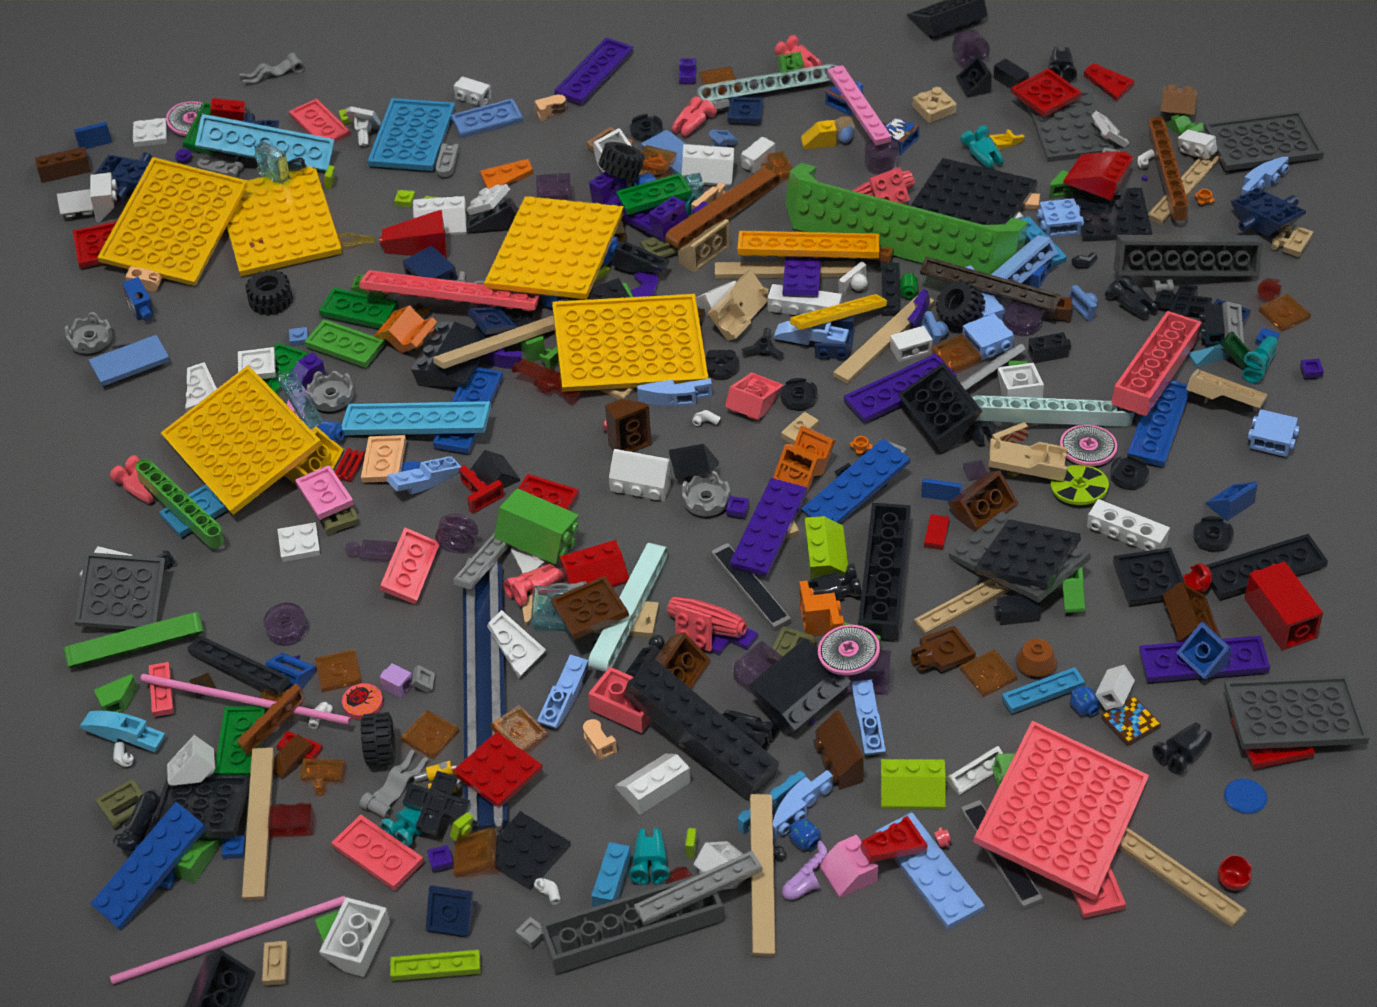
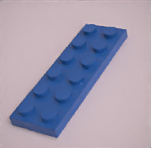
M477 367L467 386L458 387L452 402L490 401L492 403L502 381L503 372ZM478 433L437 434L433 441V447L469 454Z
M1172 380L1169 382L1148 415H1141L1127 455L1137 456L1149 464L1165 466L1191 392L1186 390L1188 384Z
M883 438L801 508L802 513L807 517L825 516L839 524L842 523L911 463L910 458Z
M175 802L90 904L117 928L122 930L207 827L180 804Z

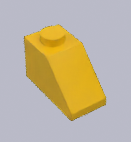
M834 120L819 121L801 136L803 150L836 146L837 130Z

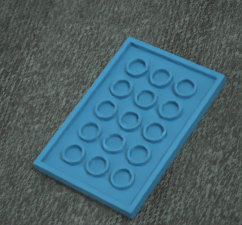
M391 98L368 158V166L433 171L452 119L451 116L455 110V103Z

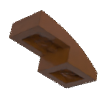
M297 734L274 758L273 772L284 780L298 768L297 762L313 750L312 745Z

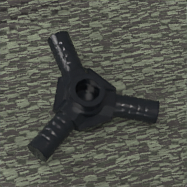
M764 328L763 336L753 346L742 348L743 355L758 352L762 355L769 353L780 359L784 356V352L774 348L771 339H769L770 328Z

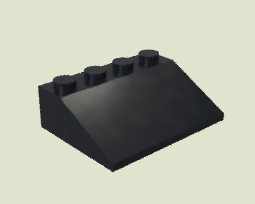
M944 0L907 14V17L926 35H932L933 37H939L943 32L955 31V28L959 26H969L970 22H980L983 20L982 18L988 16L985 0Z
M439 321L411 369L418 386L466 387L483 355L445 369L436 365L433 357L492 337V335H485L484 332L455 321Z
M944 362L897 394L904 407L941 454L955 445L983 412Z
M804 638L747 686L773 721L779 724V729L782 733L786 735L799 728L851 682L846 675H838L828 671L819 660L818 648L807 638Z

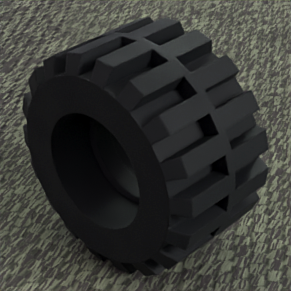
M606 142L598 164L604 171L622 179H636L639 177L645 156L638 149L620 142Z
M276 270L260 271L247 280L248 283H246L245 289L250 308L254 312H258L261 315H274L277 312L284 311L292 303L293 296L289 278L283 272H277Z
M966 280L952 281L937 296L938 301L935 306L937 307L936 312L939 317L958 330L960 328L963 330V325L982 317V311L985 310L983 305L986 303L983 299V294Z
M389 712L363 714L361 745L363 758L367 766L394 763L395 734L392 716Z

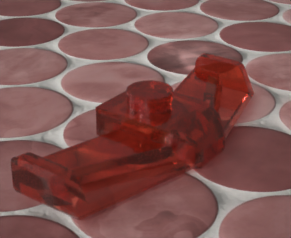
M522 359L512 367L513 373L519 372L535 378L533 385L540 390L549 393L555 389L571 405L577 402L582 394V391L562 392L560 373L554 369Z

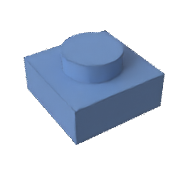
M307 327L289 329L291 346L305 345L304 341L308 338Z

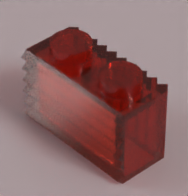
M300 802L295 805L280 803L269 806L267 828L270 837L313 835L314 811L311 803Z

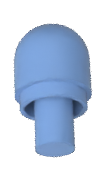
M849 125L841 130L838 135L841 143L847 144L851 141L853 126Z

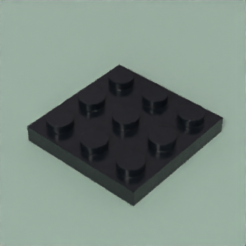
M1171 547L1113 557V563L1129 605L1163 601L1164 593L1180 582L1185 584Z
M520 811L480 854V859L531 891L534 888L535 880L543 878L571 847V843L566 838Z

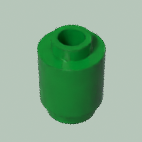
M905 273L900 279V293L906 299H912L918 295V279L913 273Z

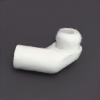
M1152 149L1138 157V167L1142 169L1148 167V160L1155 157Z
M703 410L693 416L692 423L695 426H700L701 423L709 421L717 425L721 417L708 410Z
M321 702L314 710L331 713L333 707L327 704V702ZM310 717L308 727L317 729L320 719Z
M115 743L113 760L122 767L131 766L134 759L133 755L130 754L128 756V753L124 754V743Z
M542 878L535 880L534 887L540 893L549 896L551 905L561 903L559 891L554 882Z

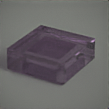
M982 460L963 463V469L969 481L978 480L987 473Z

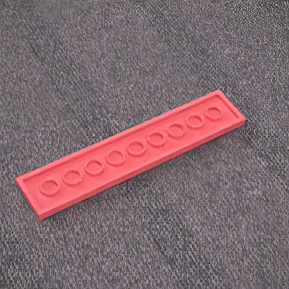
M368 270L360 281V288L369 292L377 290L385 294L417 295L419 298L433 297L436 300L449 299L457 303L465 301L473 305L481 303L487 304L490 307L521 308L523 311L535 310L541 299L540 294L485 288L484 284Z

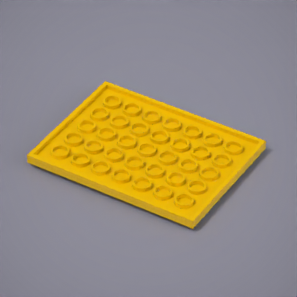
M152 157L98 256V261L125 269H130L131 266L158 272L164 279L196 286L248 186L247 180Z
M308 166L299 171H288L247 180L248 186L227 224L240 277L342 254L341 245L316 168ZM253 242L255 247L251 248L249 243Z
M525 196L484 282L485 288L587 299L624 214V206Z
M695 294L552 302L562 392L633 388L638 385L673 380L675 385L708 379Z
M249 365L161 432L167 442L232 515L323 445L322 441Z

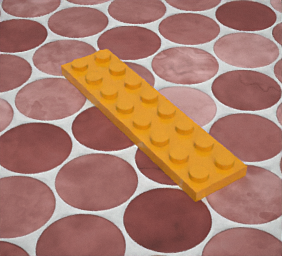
M739 231L738 255L873 259L879 258V234Z

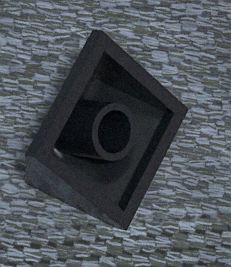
M978 54L956 76L967 97L991 93L992 74L981 55Z
M705 444L669 450L675 478L710 473L719 465V461Z
M484 450L470 469L487 486L499 480L503 484L504 489L520 482L519 476L505 457L491 451Z

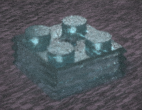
M264 141L259 143V145L257 144L254 156L258 164V173L269 177L273 182L277 181L283 184L285 180L288 181L290 174L286 152Z
M535 585L530 623L532 625L567 629L552 606L551 599L570 590Z

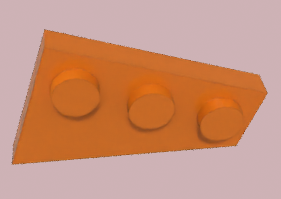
M528 159L480 171L481 178L488 189L498 184L501 186L504 184L508 185L511 182H519L533 174V168Z

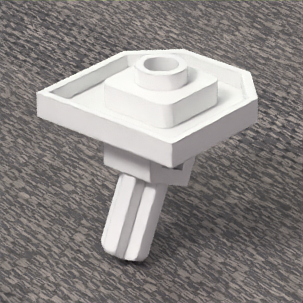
M349 107L346 109L345 114L355 124L359 145L366 147L369 144L368 133H370L371 128L379 130L382 123L374 111Z

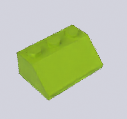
M825 516L805 518L804 531L810 579L837 571L839 576L844 575L848 560L843 525Z
M881 759V809H945V760Z

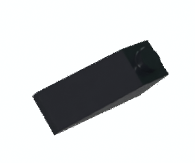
M509 197L498 203L493 209L484 211L467 220V231L508 229L511 227L519 209Z
M622 240L615 249L612 266L626 272H662L670 260Z

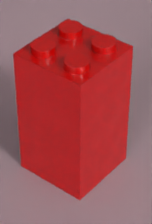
M1285 561L1261 570H1255L1249 574L1244 600L1282 651L1318 638L1324 612Z

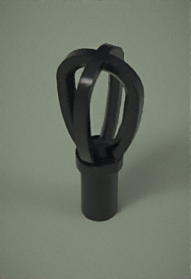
M298 157L282 164L273 165V170L275 172L281 170L299 171L304 169L306 164L302 157ZM293 162L302 163L299 167L289 166V164Z

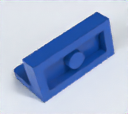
M926 478L922 480L921 497L951 501L962 492L961 483Z

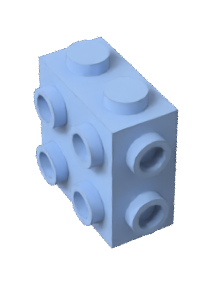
M1074 198L1040 202V207L1037 209V219L1041 220L1040 227L1048 237L1080 234L1081 226H1084V220L1082 216L1080 217L1079 205H1076Z
M994 313L963 325L962 339L981 361L1007 351L1013 346L1014 335L1012 331L1008 330L1003 321Z
M1260 409L1259 415L1254 416L1252 422L1254 429L1249 431L1248 440H1251L1250 448L1287 457L1289 450H1293L1296 439H1293V437L1298 436L1300 426H1296L1298 418Z

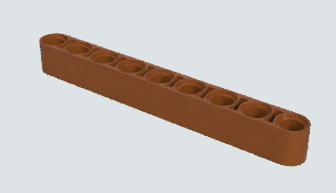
M1152 117L1149 120V137L1170 212L1174 220L1184 221L1188 218V199L1166 124L1162 117Z
M767 168L761 169L671 228L666 233L665 241L680 250L705 230L723 220L729 219L774 189L779 184L780 176Z

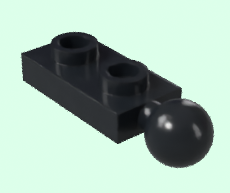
M653 635L649 639V647L641 650L625 674L634 677L654 661L660 650L664 647L665 641L663 637Z

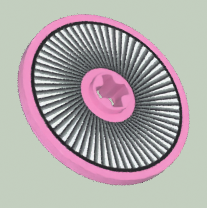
M189 101L172 107L166 116L168 127L176 134L186 136L203 103Z
M1095 425L1074 426L1068 429L1060 440V446L1067 447L1066 458L1083 466L1103 465L1112 460L1117 452L1115 437L1108 430Z
M844 625L829 631L821 639L818 646V656L821 664L828 671L838 675H854L869 669L876 662L880 653V645L876 635L868 628L859 625Z

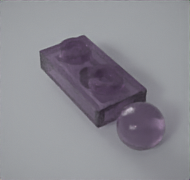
M363 540L361 546L355 541H350L345 545V552L349 556L359 554L360 559L391 561L398 542Z

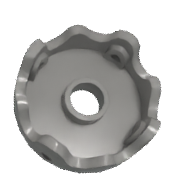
M90 312L85 319L76 318L72 327L65 326L68 345L78 353L91 354L104 349L112 340V331L108 320H101L95 312Z
M318 371L314 374L311 384L307 385L309 402L313 407L321 411L328 412L343 409L354 397V389L348 373L341 375L337 371H332L330 375L324 376Z
M715 471L705 476L694 475L690 483L683 482V503L687 510L695 515H717L727 508L730 499L729 484L727 481H721ZM703 496H708V497H710V498L704 499V498H702V497H703Z

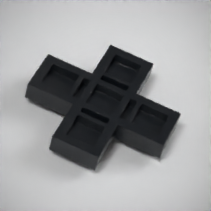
M1180 284L1177 293L1158 292L1154 302L1158 308L1170 309L1169 312L1188 317L1190 312H1203V305L1212 304V298L1197 296L1198 286Z
M437 771L430 789L409 784L403 799V806L421 810L416 830L437 835L443 817L457 820L468 812L471 804L470 800L452 795L457 783V776Z

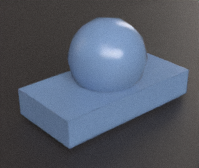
M711 130L708 134L713 138L711 146L714 147L736 146L738 143V139L727 130Z
M1077 285L1072 286L1068 296L1073 298L1072 306L1087 321L1093 320L1098 304L1096 295L1093 293L1085 294Z
M925 311L921 326L925 327L933 339L932 349H937L940 339L944 338L948 333V326L942 321L936 322L932 311Z

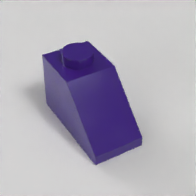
M313 352L298 360L286 381V385L291 390L307 389V385L311 384L316 372L320 371L326 376L323 361Z

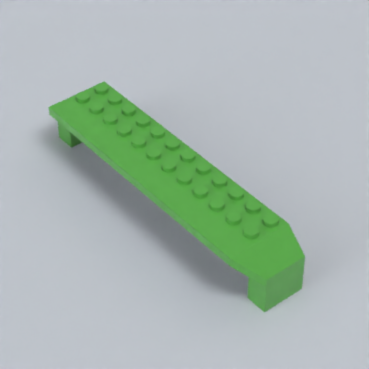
M800 163L790 171L785 204L793 229L818 233L879 234V246L893 248L894 256L920 263L924 262L925 257H930L962 267L971 265L974 270L990 275L1024 247L1029 223L1024 220L1011 218L1006 224L981 225L820 183L815 179L817 167Z

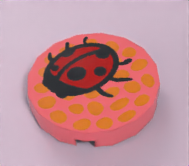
M361 683L352 686L344 693L342 698L344 712L356 720H361L363 714L379 713L383 706L381 691L371 684Z

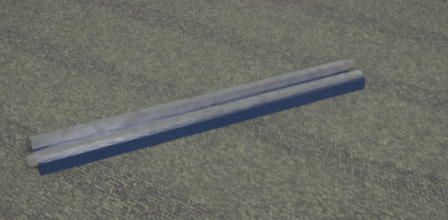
M497 561L471 590L463 588L464 760L496 732L506 738L505 655L487 627L488 623L501 610L504 612L502 563ZM464 783V799L471 802L468 813L474 817L471 831L485 829L501 830L508 825V801L498 809Z

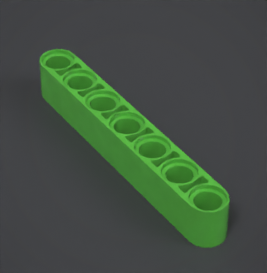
M142 459L136 463L139 481L210 548L215 549L223 545L224 538L221 526L152 461Z
M194 612L64 647L63 651L67 667L73 668L203 633L204 629L199 612Z

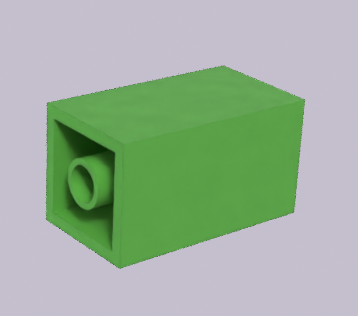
M516 489L499 507L494 538L556 565L560 560V556L566 555L567 551L573 549L576 543V538L574 537L579 528V523H577L579 515L520 489Z

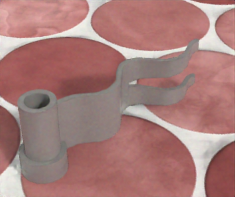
M290 53L287 56V60L282 61L276 67L263 63L258 65L252 74L242 73L239 76L247 78L257 76L254 80H243V83L254 84L259 82L266 73L281 76L286 71L292 69L294 73L299 74L304 71L305 66L295 53Z
M411 749L404 762L392 768L381 789L373 795L369 792L363 795L359 807L366 811L370 810L385 819L388 818L392 812L390 805L400 798L409 779L416 774H420L429 759L424 757L414 770L401 774L402 771L408 768L415 753Z

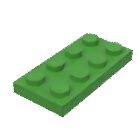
M325 319L304 341L305 347L365 368L385 346L383 339Z

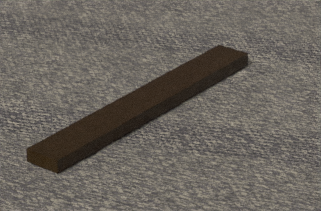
M925 257L920 270V275L949 283L966 280L980 292L1054 313L1061 299V294L930 257Z

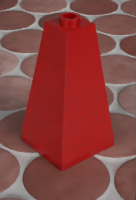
M437 210L382 229V236H379L380 247L384 248V253L412 256L432 245L447 259L442 210Z

